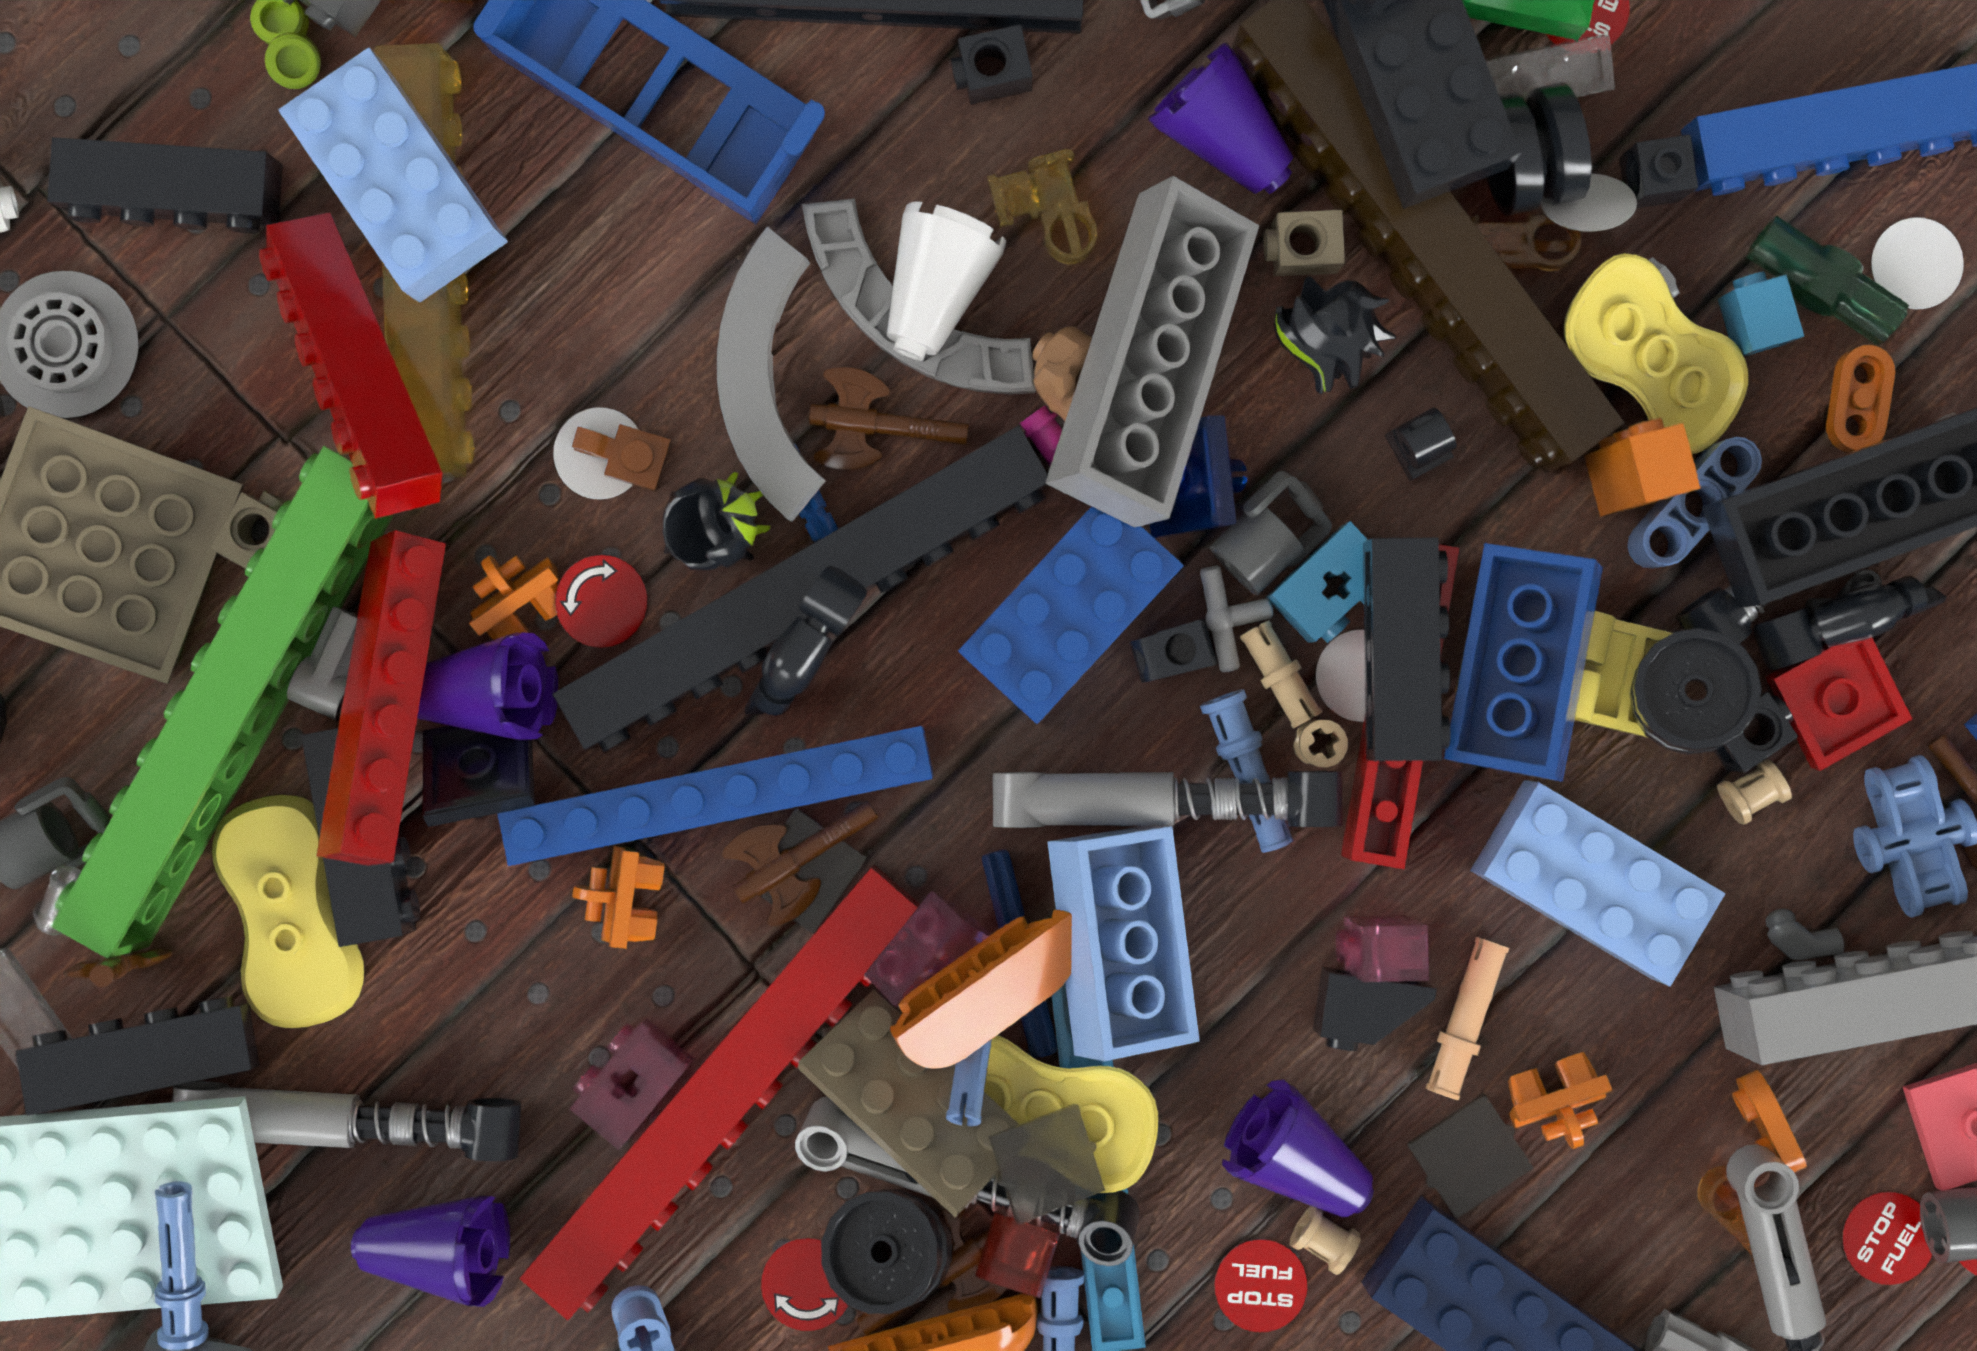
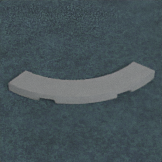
M855 199L802 204L808 237L828 287L847 315L877 346L911 369L929 378L955 387L996 394L1036 393L1033 381L1034 370L1030 338H990L953 329L937 355L925 354L923 361L905 357L894 351L895 342L887 337L893 285L882 273L864 239Z
M766 227L740 267L726 301L717 346V385L725 426L739 460L765 498L792 522L825 483V480L800 454L781 421L775 402L773 355L771 350L776 323L780 322L787 300L810 262L770 228Z

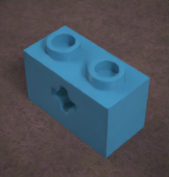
M1351 521L1339 527L1266 596L1271 601V604L1308 643L1316 642L1320 637L1326 643L1331 641L1350 623L1345 614L1359 601L1364 604L1363 542L1368 539ZM1338 575L1343 580L1338 587L1342 597L1334 595L1326 598L1321 593L1327 586L1323 576L1330 579Z

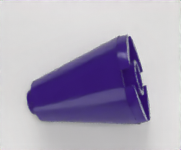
M1226 42L1206 56L1211 61L1206 68L1200 66L1197 70L1193 68L1155 107L1154 110L1156 112L1150 115L1148 120L1156 129L1251 193L1256 194L1264 189L1268 194H1271L1292 174L1288 165L1292 161L1293 155L1235 51Z
M517 632L426 663L417 719L516 740L538 739L543 735L538 733L543 725H551L557 709V701L553 696V693L558 691L556 667H546L541 653L549 651L547 645L534 633Z
M1283 1079L1274 1080L1266 1085L1273 1090L1266 1097L1260 1099L1254 1094L1234 1119L1225 1138L1224 1147L1231 1151L1230 1161L1222 1159V1166L1238 1179L1340 1217H1348L1353 1213L1362 1212L1370 1203L1374 1192L1371 1172L1297 1088Z
M481 1195L368 1217L353 1234L351 1254L357 1261L359 1268L364 1272L466 1306L484 1307L493 1301L504 1279V1276L495 1274L499 1258L508 1259L510 1225L507 1212L502 1203L492 1202L496 1197Z

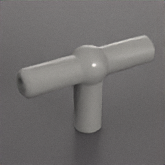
M1217 565L1202 568L1200 575L1208 610L1206 613V624L1213 634L1219 669L1222 672L1234 671L1239 669L1240 663L1232 627L1271 619L1273 607L1271 601L1267 598L1228 606L1221 568Z

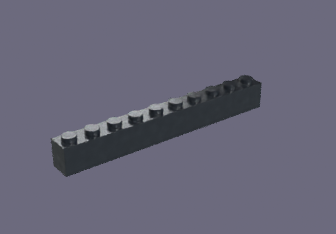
M1018 425L554 692L553 696L584 750L600 746L603 753H606L632 738L627 729L645 719L649 726H653L676 713L678 710L674 702L692 693L695 699L698 700L724 685L720 676L738 666L741 672L745 673L762 664L768 654L766 649L773 646L775 641L797 616L804 620L807 618V615L799 610V606L825 567H837L860 582L867 591L877 586L882 594L907 580L908 576L904 570L923 560L926 567H929L952 554L954 550L950 543L968 533L974 541L999 527L1000 523L996 518L997 516L1013 507L1021 514L1044 501L1046 496L1043 490L1050 486L1045 483L1048 475Z

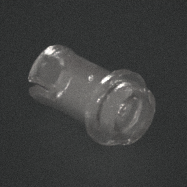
M59 866L51 872L50 882L44 899L36 903L33 910V917L40 931L49 935L63 934L50 926L59 912L55 908L56 901L62 890L71 881L77 880L81 873V870L78 868Z

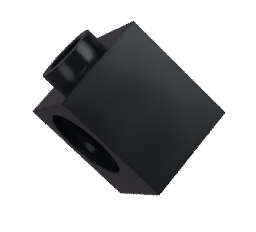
M1021 24L958 38L959 56L950 58L956 89L962 90L967 88L970 105L1032 91L1033 76ZM995 57L1002 61L1005 67L995 76H985L975 66L982 58Z
M1690 135L1637 142L1619 157L1622 182L1634 192L1637 199L1636 208L1677 203L1698 188Z
M1761 692L1755 715L1760 723L1761 730L1759 737L1754 742L1750 743L1742 732L1735 739L1714 751L1727 771L1745 773L1798 737L1790 725L1793 721L1792 713L1778 696H1771L1769 692Z

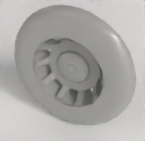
M55 271L26 281L10 294L0 308V381L15 400L26 408L28 406L34 407L61 418L83 416L104 407L124 389L131 378L137 362L138 333L131 311L122 297L113 288L100 279L85 273ZM82 308L85 310L80 317L74 314ZM90 325H95L96 335H92L89 328ZM96 345L97 351L93 359L91 357V354L93 351V346ZM84 365H87L88 368L79 375L77 371ZM39 368L43 370L42 378L39 376ZM65 375L66 382L60 383L57 376Z

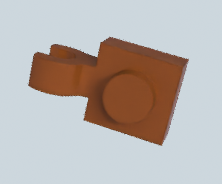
M619 424L615 439L586 428L577 427L572 448H574V451L607 460L608 463L604 472L605 477L656 492L671 445V439Z

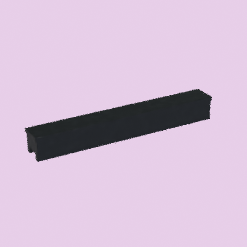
M659 0L660 3L666 4L665 13L671 17L975 30H998L1021 24L1022 32L1080 34L1083 18V0Z

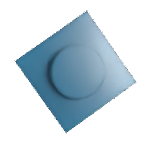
M1765 271L1754 273L1734 280V290L1718 298L1728 337L1737 344L1744 357L1784 346L1804 337L1787 275L1767 280Z

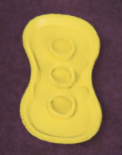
M1625 253L1613 256L1592 273L1574 297L1566 314L1564 337L1568 348L1588 375L1595 379L1615 384L1628 391L1641 404L1649 421L1662 418L1664 428L1684 423L1691 454L1703 452L1724 434L1736 417L1746 396L1748 388L1746 360L1740 348L1729 337L1696 325L1680 311L1671 296L1664 277L1653 263L1634 254Z
M294 795L267 796L254 799L234 808L223 817L217 826L212 845V858L217 875L237 905L243 922L245 941L241 965V983L245 998L252 1010L262 1020L282 1028L309 1027L325 1023L342 1015L358 999L364 980V963L357 944L343 947L338 946L324 861L322 857L316 856L319 833L314 805L311 801Z
M999 1035L992 1038L984 1092L1030 1134L1028 1141L1015 1155L1041 1161L1055 1169L1073 1184L1092 1192L1113 1193L1125 1190L1140 1179L1148 1167L1154 1152L1158 1133V1111L1150 1090L1137 1077L1120 1068L1111 1066L1055 1067L1034 1059L1018 1046Z

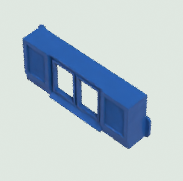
M489 0L474 22L473 28L475 33L492 54L683 176L692 184L755 225L807 148L825 117V110L820 103L812 99L808 104L803 103L646 0ZM623 19L669 48L624 118L578 89ZM684 59L730 88L725 99L686 158L640 129Z

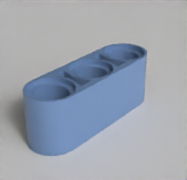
M1733 437L1715 443L1701 452L1694 460L1701 489L1694 490V492L1698 493L1701 497L1703 506L1743 492L1761 469L1762 458L1760 450L1752 441L1746 438ZM1723 451L1730 452L1737 460L1738 467L1734 477L1727 475L1721 468L1720 458ZM1687 493L1657 502L1633 529L1629 536L1627 547L1635 563L1644 568L1651 569L1676 564L1684 559L1710 530L1703 509L1698 517L1693 516L1686 509L1685 496ZM1654 530L1661 531L1667 537L1668 550L1663 557H1659L1651 550L1649 541Z

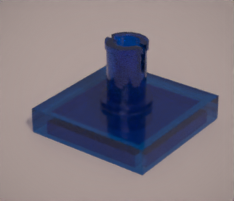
M1225 415L1200 418L1170 518L1150 523L1151 536L1153 538L1172 537L1236 524L1233 493L1243 491L1247 483V476L1231 477V472H1244L1247 469L1241 460H1229Z

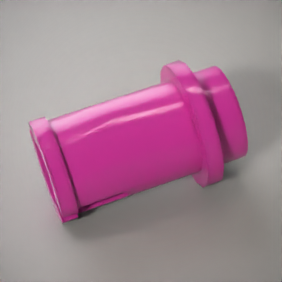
M1045 405L1020 422V425L1025 431L1024 435L1026 438L1029 437L1051 467L1062 428L1055 420L1058 414L1055 412L1051 414Z

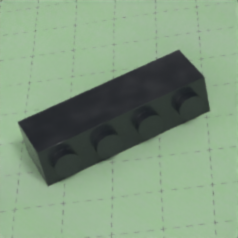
M52 137L47 201L66 211L68 219L85 223H100L101 216L105 215L120 216V222L134 226L151 227L154 226V219L173 220V225L176 227L190 230H206L207 222L225 223L226 229L230 231L257 234L260 232V226L279 223L283 164L265 151Z
M1439 537L1371 538L1363 542L1366 760H1442V749H1448L1450 745L1451 730L1449 717L1447 715L1441 716V693H1448L1450 672L1447 660L1440 659V638H1447L1449 615L1447 606L1440 605L1439 583H1446L1448 558L1445 550H1439Z
M338 728L301 735L319 837ZM399 832L394 862L368 866L323 858L339 947L403 936L416 931L415 921H418L420 918V905L415 890H409L405 869L411 865V855L406 838L399 837Z
M232 996L199 1002L200 1013L179 1017L177 1007L144 1013L145 1024L124 1028L122 1018L89 1024V1035L68 1039L66 1029L32 1036V1047L15 1051L26 1116L238 1073L260 1066L249 1003L234 1006Z

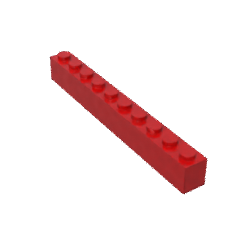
M873 864L519 1279L567 1321L580 1307L589 1313L609 1289L602 1282L615 1266L621 1272L628 1268L644 1248L637 1241L649 1226L658 1232L678 1209L679 1206L672 1199L684 1185L693 1191L713 1168V1165L706 1159L718 1145L721 1144L728 1150L748 1127V1124L742 1120V1117L754 1103L763 1109L783 1086L776 1078L789 1063L798 1069L799 1061L817 1044L811 1037L825 1022L833 1028L853 1004L846 998L849 992L858 982H861L867 988L887 965V962L880 956L891 943L895 941L902 947L919 928L922 922L915 915L920 911L922 905Z

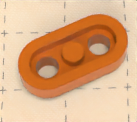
M1863 345L1843 354L1835 366L1826 432L1831 443L1844 452L1850 453L1878 443L1886 433L1895 379V365L1891 356L1878 346ZM1856 366H1861L1865 369L1867 373L1865 383H1860L1856 380L1854 376ZM1849 417L1855 419L1859 425L1858 433L1855 436L1851 435L1846 429V421Z
M1755 1070L1737 1078L1736 1082L1739 1090L1733 1092L1732 1097L1745 1121L1748 1123L1754 1120L1762 1136L1761 1139L1755 1141V1144L1767 1147L1794 1172L1806 1168L1807 1165L1802 1151L1770 1086L1762 1074Z

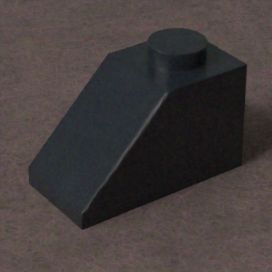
M1322 967L1313 1030L1320 1037L1326 1038V1046L1357 1051L1359 1043L1375 1045L1434 1001L1437 989L1422 981Z

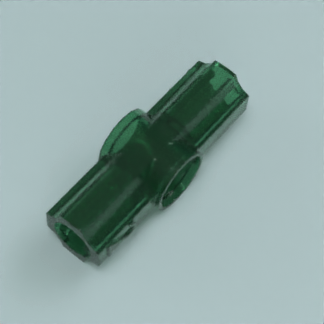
M1775 216L1768 222L1749 247L1746 255L1748 259L1775 277L1787 275L1789 285L1793 288L1791 291L1792 296L1803 307L1819 315L1836 317L1876 345L1884 343L1898 329L1907 315L1909 304L1862 273L1864 270L1863 265L1852 254L1836 246H1821L1778 216Z

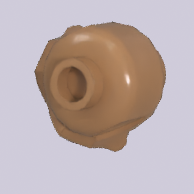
M1074 326L1062 328L1055 334L1051 332L1046 333L1037 343L1032 355L1033 360L1036 361L1035 378L1033 381L1037 393L1049 407V410L1057 413L1064 421L1066 420L1092 337Z

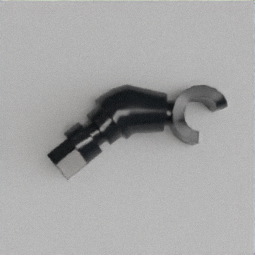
M825 567L799 606V610L807 615V618L804 620L797 616L768 652L762 664L763 676L746 704L745 715L764 714V712L775 716L784 714L789 709L796 694L802 693L808 688L833 643V639L827 635L831 632L837 637L840 636L867 595L866 588L860 582L837 567Z
M1904 576L1891 581L1887 585L1867 584L1848 591L1814 607L1815 616H1811L1809 608H1804L1754 626V636L1765 664L1769 669L1775 670L1822 654L1824 648L1821 641L1825 640L1828 647L1867 640L1893 629L1896 622L1902 618H1907L1944 603L1947 597L1933 586L1924 588L1918 579L1912 576Z

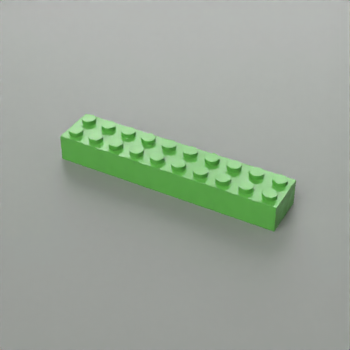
M323 446L319 454H312L303 465L299 475V481L302 482L293 500L286 501L277 511L272 522V528L275 529V532L265 549H258L249 560L245 570V576L248 577L239 595L232 596L223 606L218 617V623L221 624V627L212 643H206L197 652L191 664V671L194 672L191 680L184 691H178L169 701L164 711V718L167 719L166 724L158 738H152L140 752L137 759V766L140 769L131 785L123 787L114 798L109 810L110 814L113 815L104 833L97 834L90 841L82 857V860L86 862L83 870L76 881H71L62 890L56 901L55 908L59 912L50 927L107 959L148 948L286 707L289 701L287 690L295 670L305 657L311 656L333 606L342 608L367 564L370 542L383 536L394 514L375 519L368 500H359L357 498L350 478V467H353L348 455H340L338 451Z

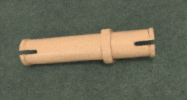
M1479 937L1475 938V945L1460 985L1446 1032L1440 1031L1437 1042L1442 1044L1429 1083L1425 1087L1430 1091L1455 1100L1460 1098L1459 1094L1472 1055L1478 1056L1481 1045L1476 1043L1492 1000L1506 953L1510 949Z

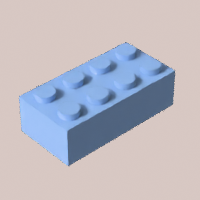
M369 47L278 109L402 291L419 303L508 242L387 65Z
M1526 780L1522 782L1470 870L1645 976L1670 987L1726 894L1540 782Z
M1140 826L1047 841L1056 910H1063L1072 914L1071 975L1065 982L1074 1055L1109 1061L1200 1042L1172 826Z

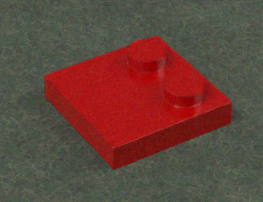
M1873 638L1834 647H1828L1824 643L1822 644L1824 648L1822 654L1780 668L1765 676L1774 695L1778 696L1792 713L1793 721L1790 725L1798 735L1796 739L1810 767L1821 771L1912 720Z

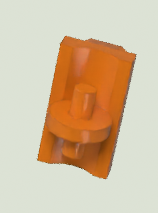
M491 555L481 561L487 576L473 585L475 592L483 599L495 589L499 591L470 611L473 619L469 624L479 636L487 632L494 640L512 633H528V628L515 611L529 601L545 621L557 615L555 596L559 584L558 569L548 556L514 581L511 578L526 568L517 555L502 566Z
M614 845L608 888H605L608 869L603 867H592L589 886L575 885L573 887L572 897L587 901L585 920L601 922L603 903H606L601 940L609 942L610 947L626 949L627 941L654 940L657 926V911L654 909L632 907L635 888L660 890L663 882L664 863L644 855H639L638 851L630 847Z
M1584 1052L1563 1058L1555 1063L1556 1070L1564 1087L1562 1090L1547 1094L1537 1068L1509 1078L1508 1084L1514 1104L1509 1116L1514 1129L1556 1115L1557 1121L1541 1126L1546 1141L1564 1136L1571 1149L1584 1146L1581 1130L1597 1125V1117L1593 1109L1577 1114L1574 1113L1573 1109L1605 1099L1606 1093L1613 1090L1607 1075L1597 1077L1595 1069Z

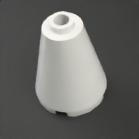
M912 202L907 204L902 216L887 337L895 342L894 351L905 357L923 361L925 354L937 355L1002 257L1006 247V240L1002 236L996 242L992 241L990 236L993 228L967 214L940 205H936L933 214L919 212L922 202Z

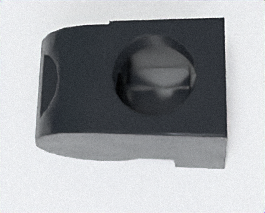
M1432 407L1384 435L1409 481L1453 458L1454 456L1451 451L1457 447L1456 440L1448 423L1436 407Z
M1205 619L1163 630L1155 635L1129 642L1141 683L1218 664Z

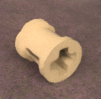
M1312 719L1297 728L1293 748L1296 756L1302 762L1316 767L1328 768L1336 765L1344 758L1348 750V739L1345 731L1339 724L1331 720ZM1314 731L1318 734H1330L1331 740L1325 745L1328 751L1326 755L1320 752H1310L1308 746L1315 742L1312 735Z
M1767 758L1757 764L1756 770L1732 783L1723 781L1717 785L1719 795L1733 818L1743 825L1752 821V814L1773 802L1779 801L1784 803L1792 799L1791 790L1786 779L1776 765Z
M1310 1206L1294 1228L1289 1244L1296 1250L1305 1248L1328 1263V1270L1335 1275L1340 1274L1358 1249L1361 1241L1360 1233L1354 1229L1344 1230L1322 1215L1323 1210Z

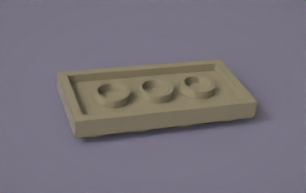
M873 989L799 1061L798 1069L945 1209L956 1217L1028 1141L1030 1134L985 1092L981 1109L982 1118L979 1125L967 1126L968 1117H965V1115H963L962 1125L949 1122L946 1119V1113L949 1109L955 1064L943 1068H927L911 1061L900 1050L890 1031V1026L896 1025L901 1014Z

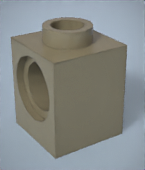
M1342 210L1277 213L1271 224V229H1264L1263 234L1265 262L1273 261L1274 276L1337 274L1345 264ZM1297 232L1309 235L1314 241L1315 252L1310 255L1296 253L1290 246L1289 236Z
M263 491L260 498L241 492L210 549L246 569L254 553L260 548L265 549L275 532V529L272 528L273 519L279 508L286 501L267 491ZM264 517L269 524V535L264 542L257 545L252 539L251 530L254 523Z

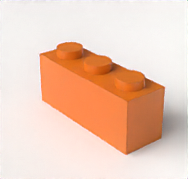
M1662 418L1632 425L1628 427L1629 429L1616 432L1613 436L1602 439L1599 442V450L1584 456L1600 517L1701 489L1684 423L1664 428Z

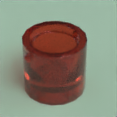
M994 1213L975 1276L988 1282L1041 1298L1060 1234Z

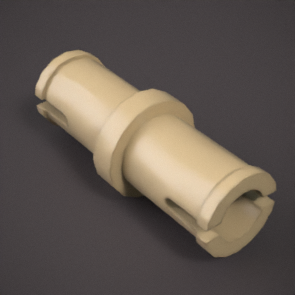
M1270 620L1260 624L1259 627H1255L1240 636L1242 642L1244 641L1264 676L1260 680L1265 690L1269 687L1271 688L1290 720L1291 727L1294 729L1323 711L1321 707H1318L1298 672L1302 669L1298 660L1296 659L1292 662L1273 630Z

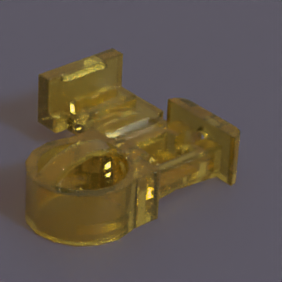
M1064 149L1032 158L1028 163V173L1036 172L1027 175L1026 170L998 178H996L995 174L987 176V183L1000 228L1014 224L1013 217L1030 213L1031 218L1034 219L1038 218L1039 212L1046 211L1041 213L1040 219L1044 230L1045 246L1053 258L1066 264H1073L1085 260L1092 253L1097 240V225L1091 216L1088 202L1078 203L1068 163L1074 160V153L1071 150ZM1055 162L1054 165L1046 166L1047 164ZM1007 206H1008L1009 213H1010L1009 216L1006 215V213H1008ZM1073 217L1080 219L1089 231V242L1083 250L1081 249ZM1061 219L1064 223L1071 253L1060 251L1052 242L1053 226Z

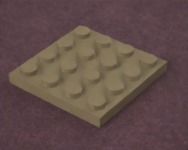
M28 406L0 479V627L166 684L170 683L219 553L211 550L210 547L245 485Z

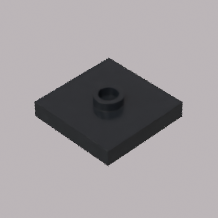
M454 726L423 730V818L428 827L535 806L532 739L516 740Z

